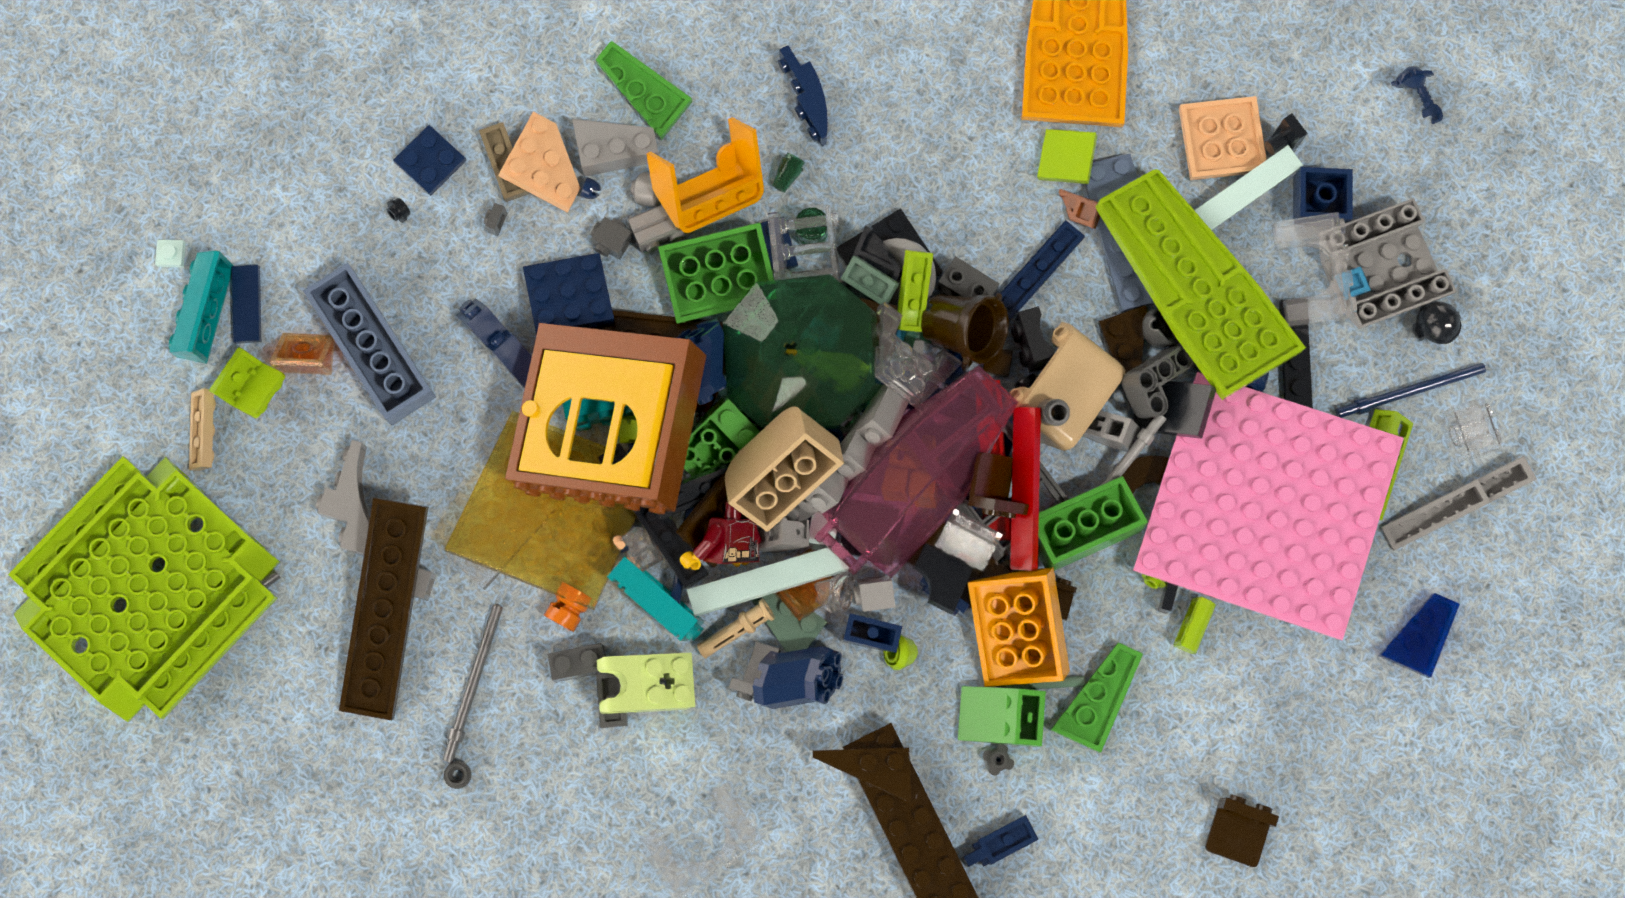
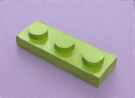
M905 250L896 317V329L922 332V315L924 310L926 311L934 253Z

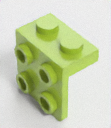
M238 347L209 391L230 406L256 419L266 411L268 403L274 394L280 390L286 376L281 371L262 363L247 351Z

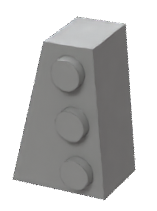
M572 119L581 166L585 176L648 164L646 153L650 151L659 156L654 129L651 127Z

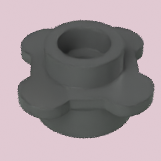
M1004 744L998 745L992 751L986 750L983 753V759L987 761L991 775L997 776L1000 771L1004 769L1011 770L1014 767V761L1010 759L1007 753L1008 747ZM1000 757L1001 762H996V758Z

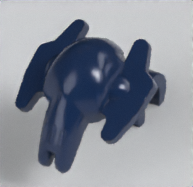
M1409 66L1398 75L1396 81L1391 82L1392 86L1416 89L1424 106L1422 117L1432 116V124L1442 121L1443 113L1441 108L1434 104L1427 87L1424 86L1426 78L1434 76V73L1431 70H1421L1417 66Z

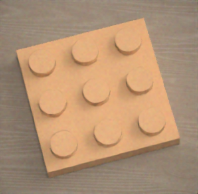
M1256 96L1180 104L1179 114L1190 181L1245 175L1267 160Z

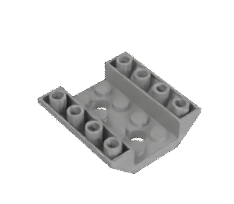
M1414 198L1318 234L1322 267L1343 314L1358 329L1457 292L1447 269L1438 271L1419 230V227L1425 221ZM1404 254L1410 258L1411 264L1409 267H1403L1398 263L1399 255ZM1361 266L1371 290L1368 293L1344 301L1334 277Z

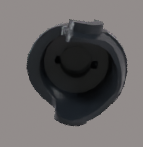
M1434 301L1428 303L1420 309L1416 317V323L1412 326L1413 333L1419 341H1423L1426 338L1436 344L1451 343L1459 336L1461 331L1460 312L1445 302Z

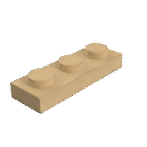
M205 388L191 393L190 471H202L212 468L214 461V451L212 450L213 436L215 434L213 412L216 401L214 394Z

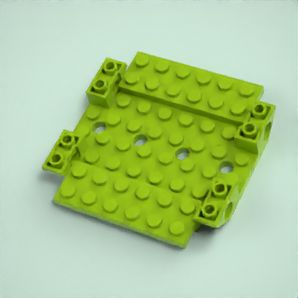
M122 456L8 575L29 597L14 613L21 629L100 704L126 722H129L145 705L160 719H165L278 599L260 581L280 561L248 531L236 524L204 494V491L167 457L146 476L132 462ZM196 518H201L203 520L202 529L198 532H193L190 527L191 522ZM157 558H163L165 561V567L160 572H155L152 568L153 562ZM124 598L127 603L124 611L117 613L114 609V603L117 599ZM81 638H85L88 647L83 653H78L75 649L76 642Z

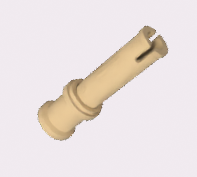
M764 599L759 600V604L747 612H740L738 619L698 643L697 648L701 655L707 659L710 655L747 632L754 633L756 628L768 620L773 621L775 616Z

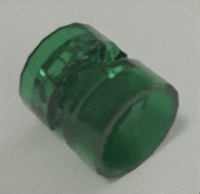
M809 207L803 209L795 219V237L802 247L815 250L822 247L828 239V218L818 208Z

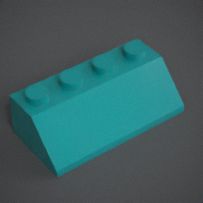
M220 251L198 252L196 259L190 264V280L183 289L184 301L182 308L176 314L177 326L175 333L169 339V352L177 358L205 364L208 362L232 276V266H234Z

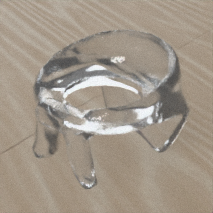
M848 571L836 574L829 580L816 582L815 589L818 594L815 599L816 603L823 606L830 613L846 612L851 605L853 587L856 585L853 575ZM841 591H844L845 594H844V596L840 599V593H841Z

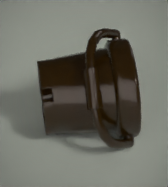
M997 293L996 296L976 295L975 297L939 294L929 301L933 305L930 312L924 310L922 315L921 327L925 339L931 340L932 343L929 344L961 354L963 358L962 371L966 372L973 362L985 364L998 356L1005 344L1009 326L1008 312L1002 301L1001 293Z

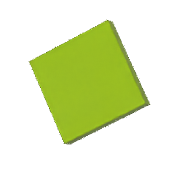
M1046 129L1037 174L1038 180L1089 184L1097 142L1096 132Z

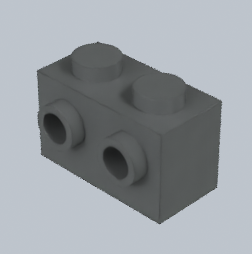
M955 256L940 278L937 288L940 289V294L975 297L976 295H994L998 290L999 283Z

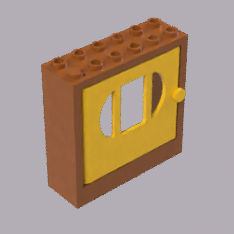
M539 323L505 479L513 483L515 489L525 491L524 494L533 497H540L541 493L549 494V498L562 501L565 500V497H572L575 502L590 504V500L599 501V505L606 507H615L616 503L623 504L625 509L640 511V507L649 508L650 512L656 514H665V511L675 512L707 355L690 339ZM572 398L561 453L559 457H556L548 443V425L556 409ZM582 399L615 402L602 464L569 460ZM628 405L637 420V438L629 454L618 463L613 464L624 407Z

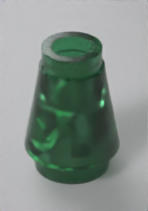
M787 152L785 157H781L772 186L785 193L804 170L802 167L805 162Z

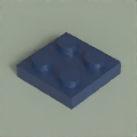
M430 125L393 159L394 163L430 196L467 161L457 149Z

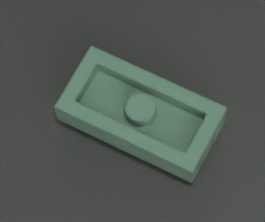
M853 256L841 277L842 280L882 306H887L900 284L858 256Z

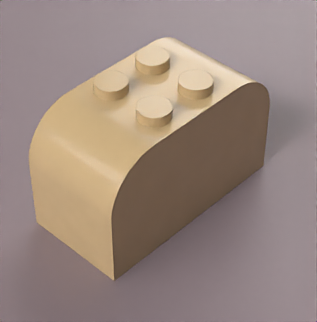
M790 407L784 410L743 447L731 461L725 475L728 504L768 532L844 464L839 440L798 407Z

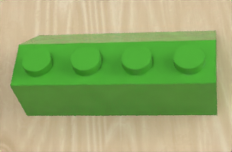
M1121 476L1039 513L1038 556L1044 568L1054 567V571L1142 532L1148 521L1124 477Z

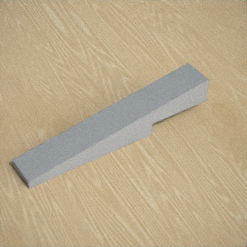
M1522 456L1381 527L1393 551L1537 480L1525 457Z

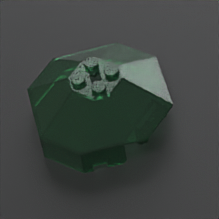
M831 274L756 282L723 322L727 398L762 429L790 407H798L825 429L848 428L881 388V376H879L878 361H880L879 344L876 336V312ZM795 342L797 344L795 347L796 351H798L795 356L793 354L786 356L787 349L785 345L787 343L792 345Z

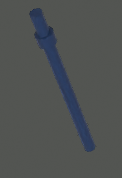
M1483 363L1368 399L1366 397L1354 400L1352 404L1336 408V416L1343 418L1355 413L1361 415L1370 412L1371 408L1486 373V367Z

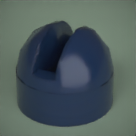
M587 177L580 197L595 199L599 196V193L594 191H601L600 184L594 179Z

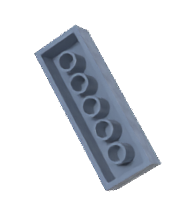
M349 263L344 264L303 290L385 420L391 425L396 424L436 398V395Z

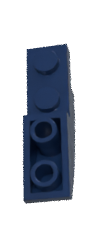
M789 45L779 50L780 60H778V64L784 74L789 73L792 81H790L791 86L798 95L796 96L797 106L794 108L801 121L806 120L810 126L807 128L810 137L814 142L818 140L823 147L827 143L828 118L822 85L811 62L800 65Z

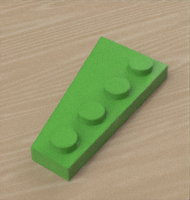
M612 40L596 58L598 66L644 121L654 129L655 134L662 141L691 105L692 98Z
M1118 642L1050 731L1101 753L1143 653Z

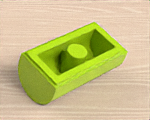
M1202 596L1192 598L1174 641V647L1190 654L1197 653L1216 607L1214 602Z

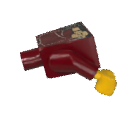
M726 501L725 517H715L709 520L708 530L701 543L693 552H685L680 557V563L685 569L690 567L692 570H698L701 567L700 560L717 564H733L735 567H739L740 564L747 565L749 562H759L761 537L757 530V524L749 518L741 517V512Z

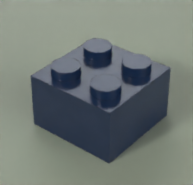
M1300 167L1293 176V226L1334 228L1350 222L1353 219V169Z

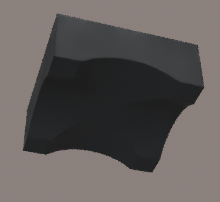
M1039 306L1018 312L1013 324L1014 327L1011 328L1013 340L1015 343L1019 342L1022 352H1019L1022 367L1027 366L1029 373L1044 369L1054 355L1053 348L1046 342L1041 332L1040 318L1042 314Z

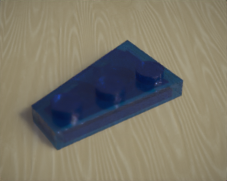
M1437 593L1431 594L1378 656L1426 678H1431L1460 604Z

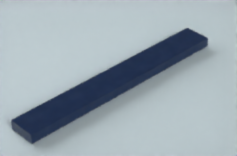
M1067 220L1061 224L1001 291L1002 301L1007 309L1009 322L1085 238V235ZM949 350L932 368L931 373L948 386L965 373L961 368L962 355Z

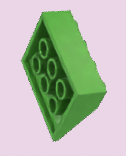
M760 223L658 247L677 324L779 299Z

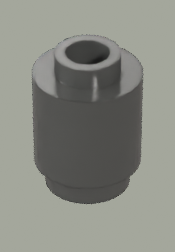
M1045 399L1038 405V408H1041V423L1044 425L1061 426L1069 419V406L1061 399ZM1052 408H1053L1054 411H1055V414H1054L1053 417H1052V415H1051V410H1052Z

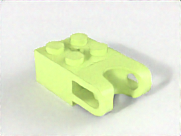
M692 653L608 656L597 660L598 671L600 673L614 674L619 679L621 685L620 692L616 697L600 701L599 710L602 714L687 710L695 707ZM664 678V680L666 681V686L664 684H660V679Z

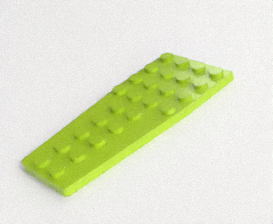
M1154 169L1099 200L1096 210L1173 334L1210 385L1216 388V393L1221 400L1226 399L1290 360L1306 348L1259 284L1160 170Z

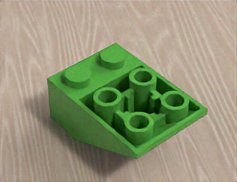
M726 394L692 428L684 469L691 476L731 462L736 454L761 432Z
M961 686L958 740L1041 747L1046 691Z

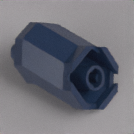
M718 319L702 322L696 325L698 329L692 332L688 329L676 337L690 339L707 355L697 401L699 405L710 402L713 399L712 394L728 387L723 374L724 332Z
M823 646L784 653L770 651L760 661L757 669L762 671L760 679L755 678L753 682L754 703L771 709L812 702L827 704L835 689H840L843 683V674L840 673L841 652Z

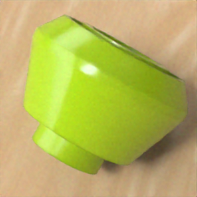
M900 635L896 653L883 651L885 662L891 669L901 670L914 663L918 655V648L912 639Z

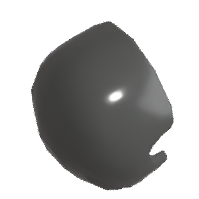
M1158 309L1151 310L1145 314L1142 321V332L1145 340L1150 345L1156 348H1164L1178 344L1179 341Z

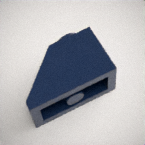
M850 613L843 642L896 653L903 626Z

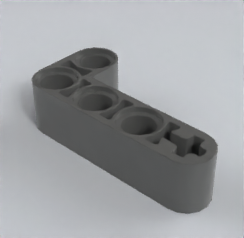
M1180 342L1166 348L1131 369L1123 376V389L1137 417L1145 419L1164 415L1168 409V401L1162 385L1196 365Z

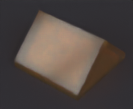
M283 333L270 358V365L282 373L332 375L335 340L331 335Z

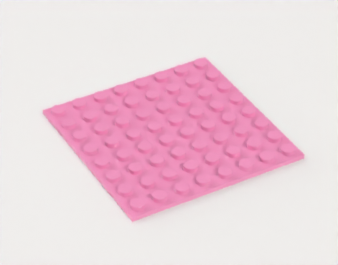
M1201 372L1196 373L1193 384L1210 385ZM1247 387L1240 389L1224 400H1221L1218 394L1215 393L1203 438L1176 436L1133 571L1342 641L1404 438Z

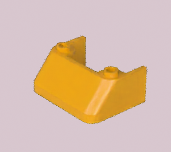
M733 117L728 118L731 142L723 145L718 150L716 155L717 168L678 185L674 164L651 151L646 153L652 190L676 228L685 233L693 232L753 205L761 199L764 193V185L755 128Z

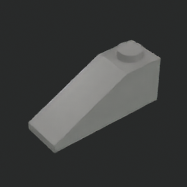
M1100 410L1082 437L1107 447L1127 452L1138 439L1136 436L1141 431V428L1131 418Z

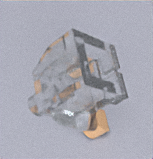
M634 527L625 535L613 538V542L618 549L621 550L626 545L628 546L627 558L641 571H645L664 560L661 551L642 527Z

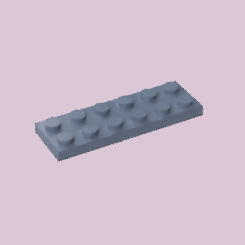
M1131 154L1093 162L1089 184H1085L1089 199L1099 202L1101 198L1137 179ZM1100 216L1097 229L1121 312L1155 304Z

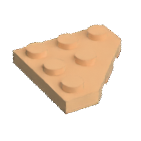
M533 111L498 176L568 213L580 190L578 180L557 124Z

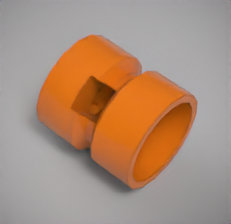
M562 582L555 594L557 601L550 603L544 616L574 632L581 621L580 613L587 611L593 599Z

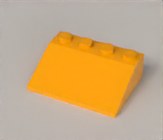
M1054 567L1040 568L1038 571L1024 570L969 581L968 589L984 686L1064 681L1070 672Z

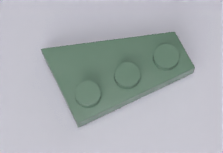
M786 590L751 600L754 606L758 605L761 599L767 602L775 619L773 621L768 620L766 623L786 652L807 649L827 624L826 620Z

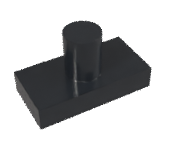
M1291 113L1282 120L1271 139L1265 142V147L1271 155L1276 154L1287 145L1295 152L1308 133L1293 113Z

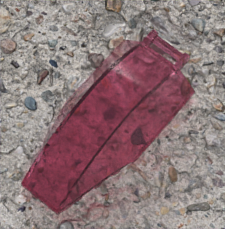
M978 365L904 414L893 437L875 449L866 470L848 482L839 503L822 514L828 522L815 535L814 539L819 543L823 542L849 567L848 571L852 575H855L869 560L890 578H893L966 499L968 491L972 486L977 454L979 452H992L1001 431L1003 432L1018 401ZM834 528L862 554L857 560L830 535Z

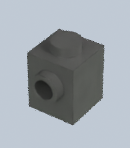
M604 217L601 223L597 222L591 231L594 249L605 257H608L610 254L621 260L633 240L632 232L626 229V225L616 218L610 220Z

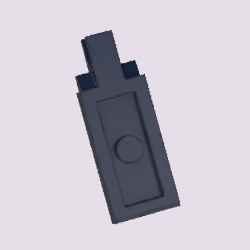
M1024 815L978 839L977 842L972 844L974 851L962 858L967 867L979 861L984 867L988 864L996 863L1039 839L1029 819Z

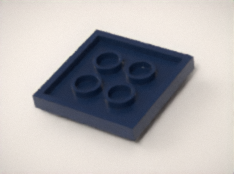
M600 253L523 266L536 335L539 323L581 328H594L615 324Z

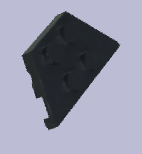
M865 226L853 256H858L899 283L902 277L903 266L875 230L870 226ZM842 280L827 318L830 320L845 319L848 300L851 297L874 300Z

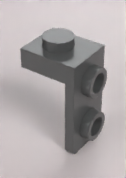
M759 642L755 643L743 681L731 678L728 688L737 692L736 697L752 701V698H754V679H760L762 671L757 670L760 661L770 651L780 653V649Z

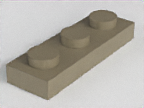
M501 122L479 130L505 202L530 194L498 176L513 149L504 123Z

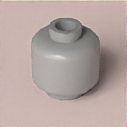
M643 172L639 174L631 184V194L634 195L636 203L648 207L660 206L661 203L652 190L650 173Z

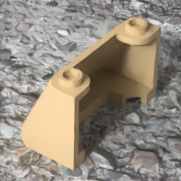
M1061 322L1054 330L1051 339L1052 343L1058 348L1032 386L1030 388L1019 387L1012 389L1003 402L1002 407L1013 417L1014 407H1038L1040 402L1045 399H1061L1065 401L1070 409L1069 419L1061 426H1048L1041 423L1040 443L1066 451L1073 448L1081 439L1122 381L1125 369L1116 359L1073 325ZM1052 408V410H1051V415H1052V417H1053L1054 414H1055V411H1054V409Z

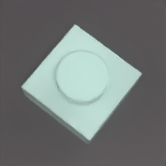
M157 240L155 265L157 267H184L186 242L184 240Z

